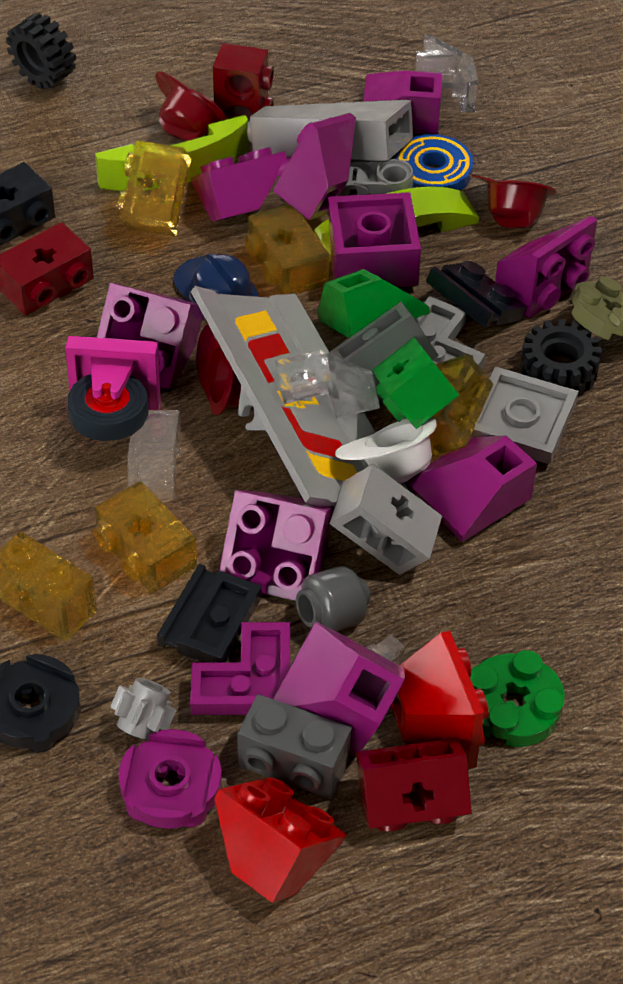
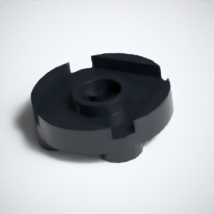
M40 654L26 655V661L17 662L12 665L10 660L1 663L0 742L15 748H29L37 753L50 750L57 740L64 737L73 728L80 715L79 687L75 682L72 671L63 662ZM34 694L40 695V704L33 708H24L19 701L21 698L30 699Z

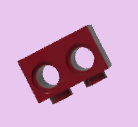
M228 43L221 44L213 65L214 103L224 112L227 120L246 115L249 123L250 116L265 106H274V98L268 97V90H271L274 78V67L268 66V49Z

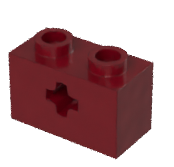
M63 222L0 254V292L25 316L41 307L47 306L52 301L94 279L91 248Z
M457 738L356 752L361 806L369 829L378 828L382 831H397L405 828L407 823L427 820L434 824H446L457 820L458 816L472 814L467 755ZM419 782L416 784V791L410 793L412 791V784Z

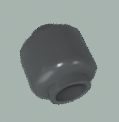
M345 566L334 567L307 576L296 595V608L300 619L306 626L312 627L315 621L336 632L360 624L366 616L367 604L370 602V591L364 579L358 577L354 571Z

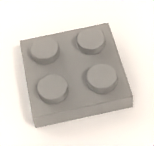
M495 366L466 427L465 439L506 435L533 460L550 465L577 403L579 391Z

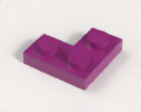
M242 622L241 663H192L191 715H247L257 694L274 699L290 669V622Z

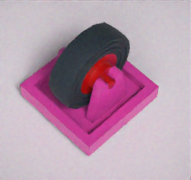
M68 336L65 347L69 382L67 398L68 417L77 432L90 439L114 441L133 435L143 427L147 418L159 419L161 397L158 342Z

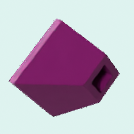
M394 71L366 74L363 102L411 100L412 133L438 135L443 73Z
M351 113L308 123L297 137L299 145L295 152L281 165L278 171L280 179L273 191L308 220L328 214V197L340 196L348 182L356 117Z
M267 147L239 156V163L234 164L233 157H228L201 166L202 174L192 177L191 181L211 221L260 209L278 176L281 165L287 160L286 153L283 151L272 154L271 147Z
M591 215L526 243L497 262L495 282L511 288L515 292V297L528 306L524 314L528 319L544 309L552 308L560 298L574 290L577 284L586 282L589 279V267L592 250L595 246L594 238L597 219Z
M110 282L97 338L158 342L160 387L172 389L195 349L203 314L197 303Z
M506 435L474 437L433 461L425 470L404 483L411 493L441 514V522L464 542L532 499L537 463Z
M235 490L219 571L261 585L262 593L296 600V595L300 591L301 584L305 578L321 570L328 549L332 525L329 523L335 506L318 507L305 503L303 498Z
M315 621L273 700L352 727L351 755L356 757V752L362 751L381 724L405 680V672L403 667Z

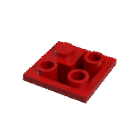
M449 630L439 633L399 665L404 668L405 680L390 707L403 741L416 744L457 738L467 755L469 770L477 767L479 747L485 744L482 726L483 720L489 717V709L484 692L480 688L474 689L471 682V664L464 648H457Z
M268 777L221 788L214 799L231 873L274 903L296 895L339 848L347 834L333 825L334 819L327 812L314 806H306L293 796L294 791L289 785L279 779Z

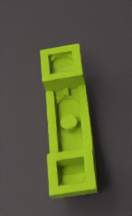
M244 115L208 124L209 136L139 154L134 144L95 153L98 185L100 189L143 191L192 182V177L202 174L201 166L228 157H233L235 162L239 156L244 155L249 150L247 135L248 119Z
M415 187L388 192L411 193L417 227L436 223L441 232H446L479 223V216L463 191L446 187ZM327 219L314 229V236L329 262L331 261L329 219Z

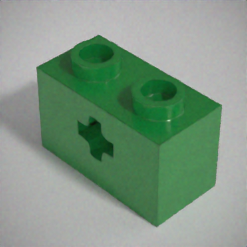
M414 337L372 369L380 382L374 389L382 398L385 406L398 422L406 417L415 429L419 428L459 396L455 388Z

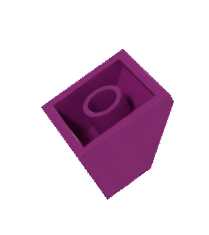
M410 192L328 197L331 263L334 279L365 269L396 287L418 286L421 246Z

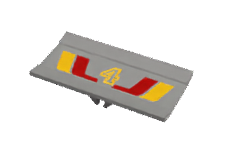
M194 286L191 293L241 384L238 415L249 416L251 407L253 406L254 418L245 425L246 430L267 431L305 503L318 507L335 506L343 481L368 467L365 459H339L336 457L335 451L345 444L370 436L376 432L297 295H272L269 298L216 294L215 291ZM401 483V485L408 490L405 483Z

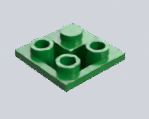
M362 269L326 282L317 314L321 322L350 338L399 302H402L415 321L416 318L430 314L429 305Z

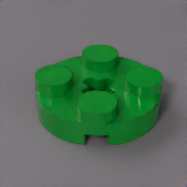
M522 650L517 654H500L490 657L472 668L470 679L474 689H482L488 704L489 717L483 720L482 726L486 738L490 739L491 734L497 738L505 739V745L525 747L537 744L552 734L562 715L565 693L559 677L548 665L543 663L539 654L530 650ZM507 693H518L524 697L522 706H516L513 701L504 702L503 699Z

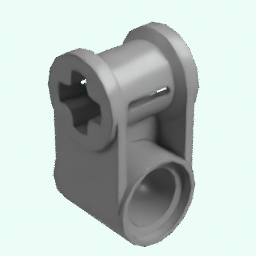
M351 159L349 179L340 196H352L354 190H357V195L385 194L413 188L412 166L400 159H390L388 161ZM354 169L357 170L356 180H353Z

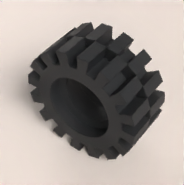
M36 13L8 31L6 43L10 47L7 48L9 55L14 56V59L11 60L14 66L19 65L21 68L19 73L22 77L27 75L28 82L32 85L36 83L37 88L43 89L45 87V89H49L73 72L76 68L74 61L77 58L76 54L71 52L74 49L72 42H67L65 39L68 36L65 30L60 32L58 30L60 25L56 21L51 23L50 16L46 14L42 16L41 13Z
M558 319L557 326H553L551 320L544 321L543 329L538 324L532 327L531 333L528 332L523 342L520 373L579 391L578 397L584 395V390H590L597 379L602 353L597 336L591 338L592 332L586 328L579 331L580 323L574 321L571 327L565 326L566 320ZM560 355L568 357L574 362L557 363L547 357Z

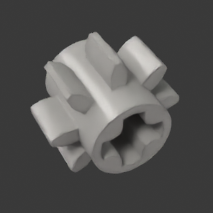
M136 678L134 684L129 685V688L119 685L110 706L116 710L114 714L119 716L116 725L124 732L142 739H149V734L158 733L159 729H169L177 709L171 707L172 702L167 701L171 692L166 687L145 678Z

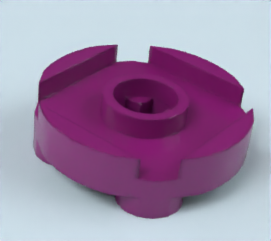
M178 729L159 730L158 733L149 734V740L141 743L136 749L135 744L132 745L124 754L119 766L120 793L126 804L129 816L136 821H142L158 828L170 829L201 825L206 820L208 812L215 806L214 797L222 787L221 764L216 753L214 756L212 751L206 747V742L198 735ZM174 770L177 771L178 779L182 780L175 786H164L162 782L157 781V778H164L167 776L168 771Z

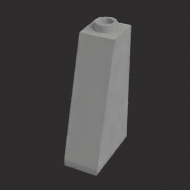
M411 100L265 106L250 116L247 135L249 141L252 142L253 151L271 147L272 154L285 151L286 157H291L299 145L297 137L308 123L351 113L356 117L351 159L388 161L413 139Z

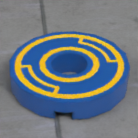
M425 134L414 137L395 154V159L404 160L412 166L413 188L446 187L462 190L468 185L471 179L469 175L473 172V156L468 148L458 140L444 135ZM436 164V165H439V166H441V167H439V168H430V167H427L426 165Z

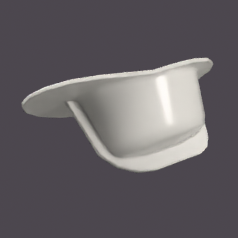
M431 417L417 429L414 428L408 419L392 423L375 434L341 446L335 451V455L343 460L365 459L368 466L374 464L399 484L404 483L429 466L432 458L429 435L437 427L436 420Z

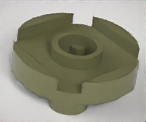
M605 276L599 277L597 283L586 281L577 284L568 300V305L574 304L571 314L583 327L602 338L609 340L612 334L623 336L622 286L614 279Z

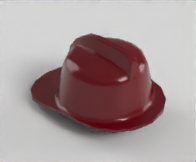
M158 71L156 73V82L166 97L159 112V122L163 130L169 135L186 142L208 136V124L227 120L224 112L207 96L188 88L165 72Z
M469 175L471 178L487 183L490 213L500 226L507 228L530 227L541 216L547 197L557 193L554 188L539 183L517 180H493L477 175Z
M207 324L201 331L197 344V373L209 400L212 413L219 416L224 412L225 408H239L241 384L210 326Z

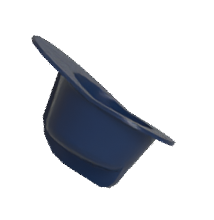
M209 253L193 258L180 265L174 273V285L189 302L196 303L191 293L194 286L215 291L216 294L258 297V291L250 280L246 266L239 259L230 255Z

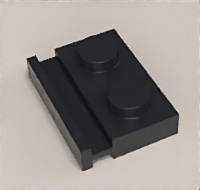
M471 261L443 265L442 270L432 267L425 281L484 328L489 327L490 322L495 325L521 321L528 307L515 297V292L511 288L496 283L485 274L486 271L482 266Z
M199 563L157 634L158 646L163 648L166 645L174 647L179 654L203 663H226L241 636L242 622L250 620L262 598V586L219 570L217 574L207 571L206 566Z

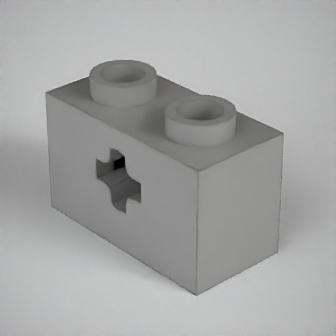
M371 464L343 481L329 524L400 575L430 559L442 515L391 478L387 473Z

